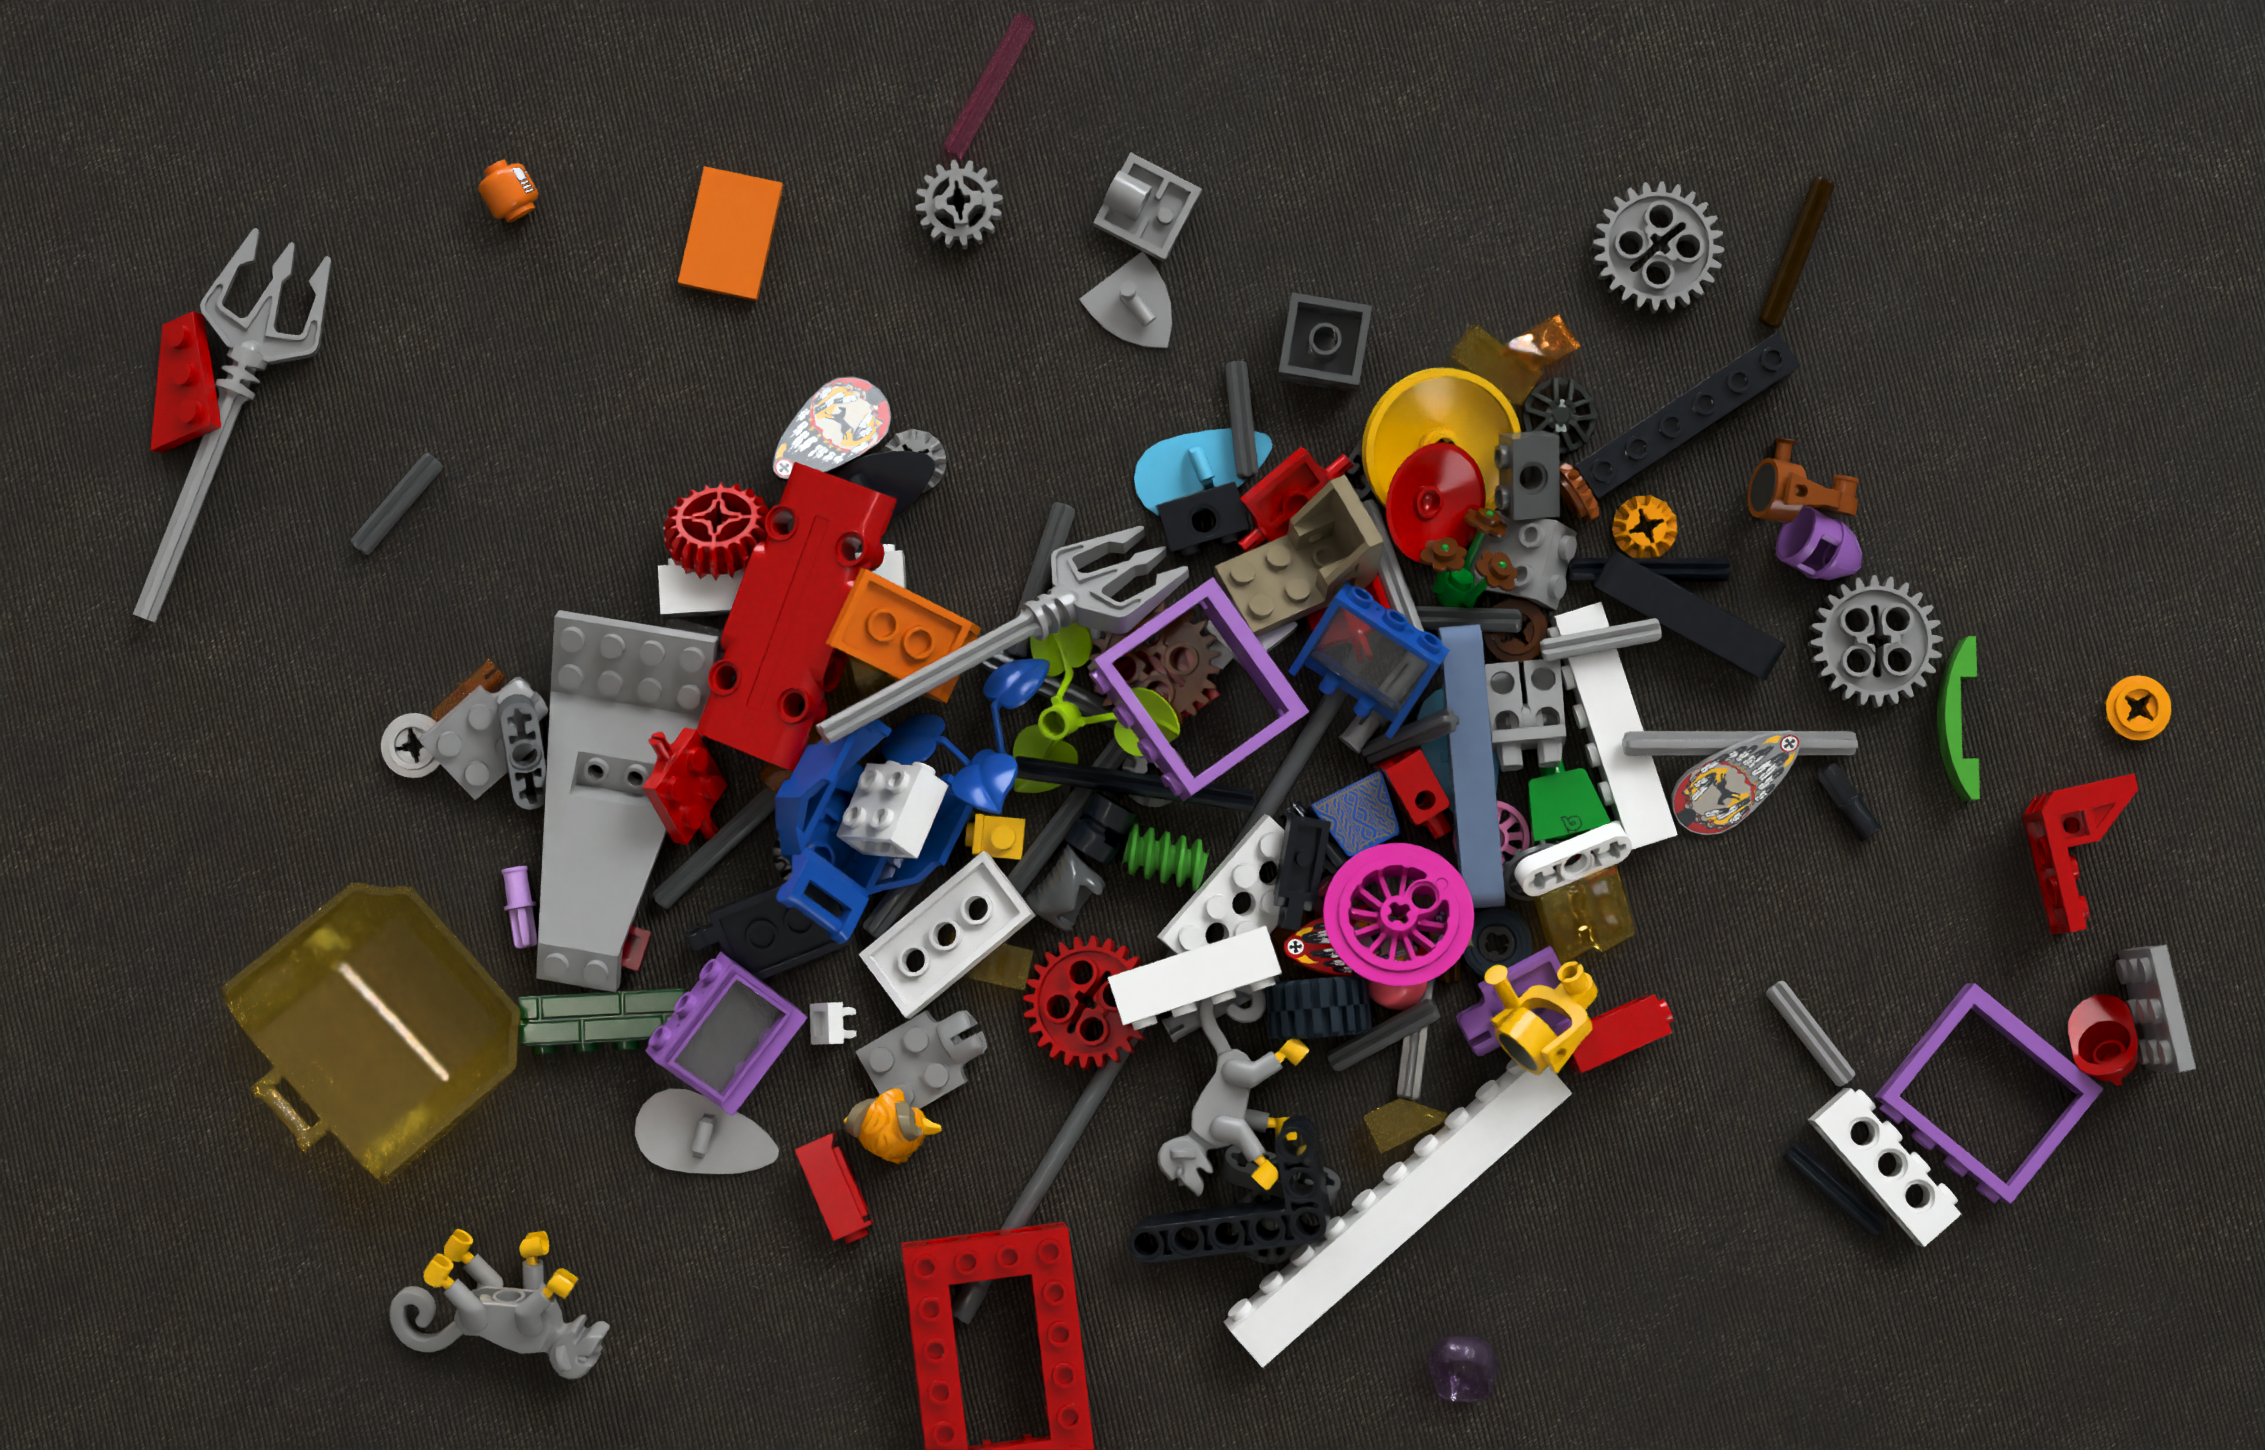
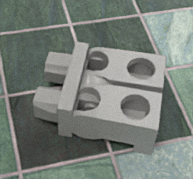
M1543 659L1523 661L1521 673L1526 703L1522 701L1518 661L1485 664L1492 753L1496 752L1500 770L1505 772L1522 769L1521 750L1537 749L1539 767L1550 768L1560 766L1562 746L1565 745L1567 736L1560 659L1548 662Z

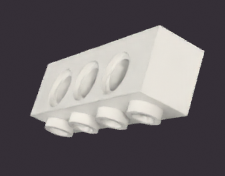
M1843 1088L1808 1119V1122L1914 1243L1925 1247L1961 1215L1954 1206L1958 1199L1943 1183L1937 1186L1927 1175L1931 1170L1928 1164L1916 1152H1912L1909 1155L1899 1143L1903 1140L1902 1135L1889 1121L1886 1120L1883 1124L1872 1112L1876 1106L1862 1090L1858 1089L1854 1092L1852 1088ZM1862 1121L1867 1125L1869 1135L1864 1143L1858 1145L1852 1140L1850 1132L1856 1122ZM1889 1152L1896 1160V1167L1890 1175L1884 1176L1879 1171L1878 1161L1883 1154ZM1918 1184L1923 1190V1199L1919 1205L1911 1207L1906 1201V1191L1911 1185Z

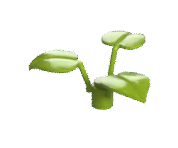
M1075 622L1068 627H1061L1057 633H1049V636L1042 641L1030 636L1033 659L1049 661L1048 676L1055 677L1065 671V677L1056 696L1051 698L1053 706L1045 709L1040 714L1038 724L1028 726L1018 734L1013 747L1014 759L1017 756L1078 764L1077 751L1071 744L1062 741L1064 737L1077 731L1080 726L1117 720L1114 712L1083 717L1075 704L1063 701V697L1074 676L1072 667L1083 666L1088 662L1089 656L1092 654L1093 639L1087 627L1079 626ZM1139 687L1131 688L1167 741L1170 743L1180 734V725L1170 704L1152 690ZM1117 720L1114 727V735L1118 744L1131 755L1143 756L1137 746V742L1140 740L1130 727L1128 729L1124 728ZM1016 778L1014 791L1040 793L1061 785Z

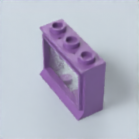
M720 952L715 959L709 960L704 965L699 975L700 979L690 992L684 993L679 998L674 1007V1013L667 1023L659 1026L653 1032L649 1039V1046L645 1051L657 1064L673 1073L733 1117L808 1017L793 1003Z

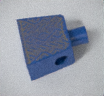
M1381 770L1309 806L1316 819L1331 821L1329 837L1348 859L1370 847L1386 844L1385 841L1400 834L1399 825Z

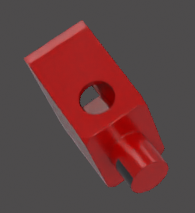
M1413 748L1374 764L1377 771L1381 770L1388 790L1408 822L1415 826L1421 824L1431 841L1442 837L1452 829L1442 812L1451 804L1421 749ZM1424 791L1425 799L1421 804L1417 805L1415 802L1416 796Z

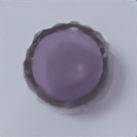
M1459 1335L1445 1337L1435 1343L1430 1350L1427 1367L1438 1396L1452 1401L1476 1402L1489 1398L1499 1369V1359L1493 1348L1483 1339L1477 1336Z

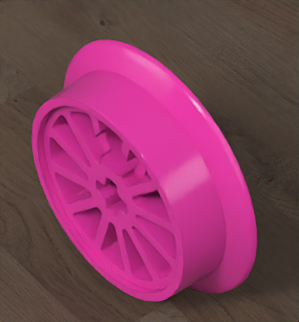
M1381 844L1354 855L1333 877L1324 901L1325 930L1337 955L1348 967L1364 978L1390 986L1417 985L1445 973L1464 953L1470 941L1474 925L1472 898L1459 872L1437 853L1413 844ZM1399 877L1401 879L1398 895L1391 896L1384 878ZM1407 879L1414 880L1415 882L1405 892ZM1372 882H1376L1384 903L1380 902L1364 888ZM1416 894L1417 896L1428 894L1433 899L1434 905L1427 909H1421L1413 904L1411 898ZM1358 897L1376 912L1352 908L1354 898ZM1443 911L1445 913V923L1431 921L1439 912ZM1394 913L1397 917L1406 916L1404 924L1399 920L1391 922V914ZM1349 919L1376 924L1354 931ZM1419 931L1443 934L1444 937L1441 941L1434 944ZM1378 933L1381 934L1370 948L1363 947L1358 941ZM1409 938L1429 953L1416 957ZM1387 940L1391 942L1388 959L1374 955ZM1398 942L1402 944L1409 961L1395 960Z

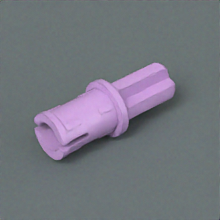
M527 866L501 870L507 898V906H504V911H509L513 944L515 948L519 949L533 947L538 944L533 907L537 906V903L535 901L532 902Z

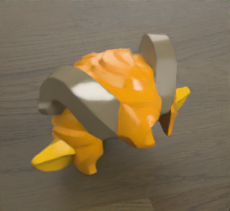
M898 1088L889 1089L877 1098L866 1099L856 1104L851 1109L848 1117L843 1121L846 1124L847 1132L858 1138L865 1149L886 1161H891L898 1165L901 1162H907L912 1153L916 1152L918 1147L923 1145L926 1135H933L942 1131L941 1126L926 1119L921 1110L917 1107H911L905 1101L903 1092Z

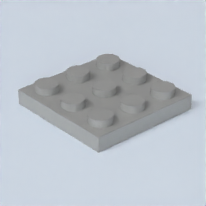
M2167 945L2135 947L2118 951L2120 960H2117L2115 963L2116 973L2120 983L2126 984L2129 1000L2125 1001L2133 1015L2139 1039V1063L2141 1065L2145 1064L2146 1071L2183 1072L2196 1069Z

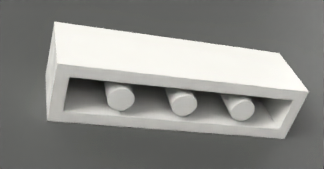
M1264 926L1108 977L1123 1025L1132 1023L1135 1031L1158 1023L1155 1015L1170 1010L1172 1011L1173 1018L1196 1011L1195 1002L1210 997L1213 1005L1236 998L1234 989L1250 985L1252 992L1276 985L1274 976L1280 975L1282 972L1267 927Z

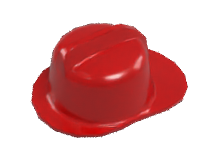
M2104 994L2095 995L2082 1001L2072 1011L2068 1020V1035L2077 1068L2098 1080L2112 1081L2116 1086L2122 1085V1078L2132 1072L2138 1062V1037L2133 1015L2128 1005L2119 997Z

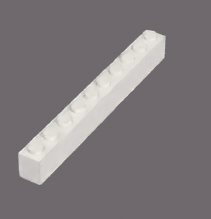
M1512 1059L1506 1066L1507 1071L1496 1081L1490 1080L1482 1085L1475 1094L1477 1098L1467 1107H1460L1454 1110L1446 1118V1125L1434 1136L1430 1134L1421 1139L1414 1147L1415 1153L1403 1163L1401 1161L1388 1168L1383 1175L1384 1180L1373 1190L1367 1189L1360 1193L1352 1202L1353 1207L1342 1217L1336 1216L1331 1219L1324 1236L1320 1240L1313 1242L1311 1245L1304 1244L1292 1254L1290 1257L1291 1262L1280 1272L1274 1271L1267 1275L1260 1283L1259 1291L1248 1300L1244 1298L1238 1301L1229 1310V1317L1223 1322L1262 1368L1572 1094L1561 1079L1551 1071L1549 1066L1540 1075H1535L1528 1072Z

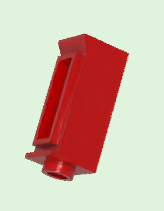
M833 1132L795 1149V1153L833 1241L843 1237L845 1243L848 1244L868 1235L866 1227L873 1224L874 1220L870 1219L867 1221L865 1217L870 1212L841 1145L835 1147L836 1132Z

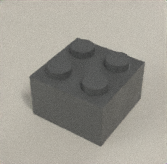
M1292 292L1277 380L1356 393L1360 382L1372 306Z

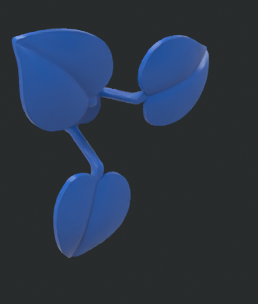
M1044 659L1012 661L997 668L985 682L983 693L986 699L994 701L991 704V713L997 745L996 752L992 749L981 750L973 757L971 762L946 737L940 736L946 725L942 718L937 715L922 714L911 717L894 728L889 737L883 742L880 754L887 761H894L900 763V765H912L913 762L922 763L934 753L936 744L942 745L966 766L956 774L952 782V790L956 797L973 808L1000 814L1005 797L1014 786L1018 773V764L1005 750L999 711L1001 706L1006 709H1015L1026 703L1037 692L1047 676L1050 668L1049 661Z

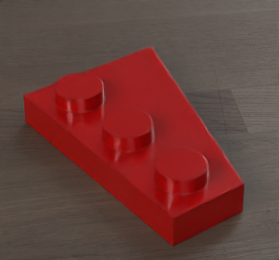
M192 311L162 325L150 449L153 452L164 453L222 427L203 314Z

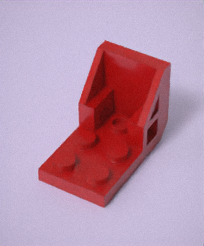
M2134 773L2034 796L2023 813L2022 817L2051 935L2087 929L2085 920L2089 919V909L2083 895L2079 896L2075 881L2080 876L2079 867L2074 855L2069 856L2068 847L2101 840L2138 790Z

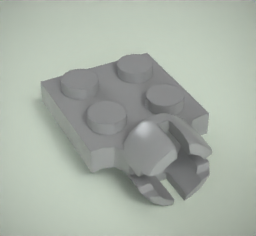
M515 677L496 693H490L479 685L419 738L420 743L474 800L479 798L508 772L498 716L500 703L510 695L521 694L532 700L539 721L548 713V708L543 698L537 692H533L530 688L531 685L521 677ZM521 708L514 709V715L511 716L514 719L517 732L525 731L522 722V715L524 713ZM528 743L520 744L514 749L512 756L516 760L521 761L535 747Z
M926 1010L855 1052L879 1094L892 1088H898L903 1092L905 1101L911 1107L921 1109L968 1082L963 1067L967 1062L981 1055L986 1050L987 1043L983 1031L965 1040L961 1039L959 1034L978 1024L967 1010L958 1011L942 1021H936L930 1012Z

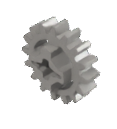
M952 160L951 170L945 171L940 164L937 165L938 176L935 179L929 175L923 177L928 189H917V197L925 201V203L916 205V212L920 215H927L920 221L922 229L933 227L931 239L936 241L941 236H944L947 248H951L955 240H960L962 248L967 249L968 239L974 238L979 245L982 244L981 233L984 230L990 234L995 232V227L990 222L991 219H1002V212L994 208V206L1003 204V197L999 194H992L999 187L997 180L986 182L988 170L984 167L978 173H975L973 161H968L964 169H959L957 161ZM964 180L976 184L983 192L981 193L980 190L972 191L964 184ZM949 182L950 186L942 195L935 196L937 191ZM957 189L960 190V195L963 197L964 203H966L964 204V211H962V220L959 219V214L956 212L955 206H953L955 205V198H957ZM984 213L982 218L970 227L969 223L975 215ZM936 217L947 218L955 224V229L946 227Z

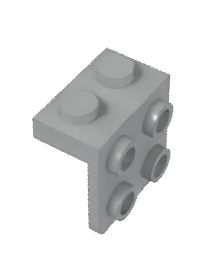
M1494 510L1501 517L1500 521L1507 525L1505 537H1496L1492 534L1485 535L1469 570L1474 576L1475 587L1483 579L1475 569V564L1481 559V554L1484 551H1490L1493 554L1495 552H1503L1509 557L1512 566L1518 572V576L1514 579L1515 587L1511 591L1506 592L1499 587L1490 588L1488 586L1484 591L1526 598L1542 608L1557 610L1559 600L1566 591L1567 582L1565 577L1569 562L1576 553L1577 532L1557 520L1545 518L1512 520L1501 515L1500 511Z

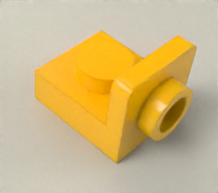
M976 814L975 823L967 822L965 846L972 847L973 856H978L982 851H985L992 858L1021 860L1023 857L1026 819Z

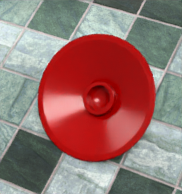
M1432 443L1417 449L1401 463L1389 486L1386 499V519L1391 537L1404 555L1416 562L1422 563L1420 553L1425 549V544L1429 540L1437 541L1444 537H1450L1457 541L1458 547L1465 549L1471 543L1477 529L1467 524L1463 518L1469 509L1478 511L1479 508H1485L1486 502L1483 476L1474 459L1465 450L1456 445Z

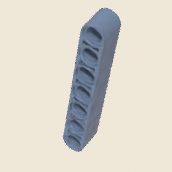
M1480 624L1439 627L1438 638L1443 646L1450 650L1440 665L1444 709H1452L1454 715L1459 717V725H1456L1455 732L1446 735L1458 872L1469 889L1474 909L1504 906L1505 891Z

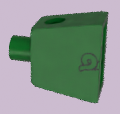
M1561 758L1560 766L1550 768L1539 767L1541 777L1528 781L1527 799L1532 847L1537 846L1540 840H1545L1546 844H1554L1556 840L1562 843L1603 825L1610 824V819L1584 768L1565 771Z

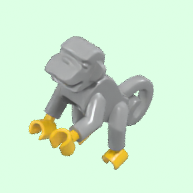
M1250 985L1234 989L1235 991H1241L1250 995L1252 1004L1249 1008L1243 1009L1237 1003H1229L1226 1007V1013L1229 1017L1240 1023H1251L1261 1018L1266 1011L1265 991L1261 989L1252 992ZM1210 997L1200 1001L1199 1018L1205 1035L1217 1053L1216 1072L1200 1094L1192 1110L1191 1131L1187 1135L1176 1137L1163 1143L1158 1152V1165L1168 1180L1172 1181L1178 1178V1186H1186L1199 1197L1204 1189V1181L1198 1172V1168H1201L1208 1174L1213 1173V1166L1207 1157V1151L1228 1145H1236L1249 1163L1255 1161L1259 1165L1251 1177L1264 1189L1268 1190L1278 1180L1279 1173L1277 1168L1263 1155L1266 1150L1253 1131L1266 1133L1267 1128H1275L1276 1140L1283 1123L1288 1117L1271 1118L1269 1117L1270 1113L1248 1109L1247 1104L1250 1090L1283 1068L1281 1062L1285 1058L1296 1066L1309 1052V1048L1299 1039L1294 1038L1288 1040L1276 1053L1270 1051L1258 1060L1251 1061L1244 1052L1239 1049H1231L1216 1022L1215 1005H1213ZM1297 1132L1288 1133L1286 1135L1287 1140H1296Z
M461 1229L455 1230L444 1246L445 1256L436 1254L424 1271L425 1282L433 1287L442 1286L445 1289L443 1294L457 1307L454 1321L439 1332L432 1334L419 1332L411 1325L407 1317L408 1305H414L419 1310L418 1316L415 1319L418 1327L425 1328L433 1320L436 1314V1305L432 1295L427 1290L416 1286L405 1287L400 1290L391 1302L389 1315L392 1329L398 1339L413 1350L433 1353L445 1349L462 1334L466 1336H481L499 1346L521 1354L546 1352L559 1376L569 1380L581 1378L595 1365L603 1349L601 1345L602 1340L610 1329V1325L605 1321H598L591 1327L586 1328L584 1324L587 1320V1315L585 1314L580 1315L573 1322L567 1324L563 1322L562 1311L553 1293L566 1299L578 1278L561 1268L554 1273L547 1285L545 1284L543 1261L538 1259V1256L546 1255L549 1252V1239L545 1231L529 1233L520 1244V1253L526 1260L522 1263L523 1289L503 1287L501 1276L478 1253L473 1255L468 1251L473 1243V1238L470 1234ZM452 1261H462L465 1264L463 1269L477 1282L476 1289L470 1291L459 1279L454 1281L448 1276L454 1266Z

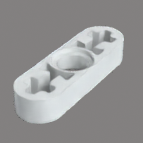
M1614 823L1606 824L1524 858L1517 865L1514 875L1527 895L1539 896L1623 861L1629 855L1632 843L1620 825ZM1582 854L1577 862L1565 866L1566 861L1570 857Z

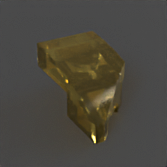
M1398 1098L1363 1115V1118L1380 1153H1383L1445 1122L1449 1115L1447 1112L1416 1103L1415 1101Z

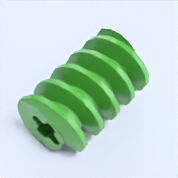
M1134 823L1129 833L1122 865L1125 862L1128 863V872L1131 876H1134L1140 866H1143L1144 877L1147 880H1150L1156 870H1159L1160 882L1166 884L1171 875L1175 874L1176 886L1182 888L1186 880L1191 878L1192 890L1196 892L1201 887L1210 848L1204 853L1202 840L1197 839L1192 847L1188 849L1186 836L1181 835L1175 845H1172L1170 832L1165 831L1159 841H1156L1154 828L1149 827L1144 836L1140 837L1138 824Z

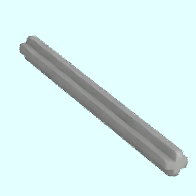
M1627 731L1622 739L1624 754L1627 756H1711L1736 743L1773 731ZM1794 731L1801 740L1797 756L1853 755L1856 752V748H1858L1856 733L1852 731Z

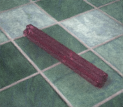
M1017 13L943 144L944 150L950 155L961 158L965 154L1035 28V21L1029 16Z

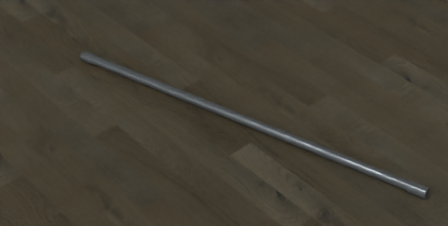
M1408 586V589L1411 594L1413 589L1410 586ZM1377 630L1366 636L1372 653L1383 637V634ZM1352 647L1342 666L1357 676L1360 675L1368 662L1363 647L1361 649L1366 662H1357V657ZM1338 687L1332 695H1323L1226 857L1264 814L1273 819L1348 695L1347 692ZM1169 949L1164 959L1175 956L1176 954L1171 949ZM1146 1027L1139 1029V1031L1143 1033ZM1133 1038L1130 1041L1133 1047H1135L1136 1043L1138 1042V1039ZM1122 1048L1119 1050L1121 1056L1120 1063H1116L1110 1056H1106L1105 1068H1097L1000 1230L1025 1227L1129 1057L1130 1052ZM994 1279L965 1283L951 1305L952 1315L962 1322L969 1324L985 1299L988 1288Z

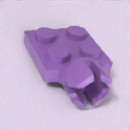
M1549 946L1507 968V978L1518 998L1534 985H1543L1555 989L1561 983L1557 976L1561 964L1554 950ZM1485 980L1478 983L1482 994L1479 1002L1459 1012L1456 1016L1457 1023L1464 1037L1477 1056H1484L1501 1047L1495 1036L1496 1029L1491 1019L1504 1010L1505 1007L1492 984L1487 983ZM1547 1008L1531 1010L1556 1035L1565 1032L1572 1026V1022L1568 1018L1554 1010Z

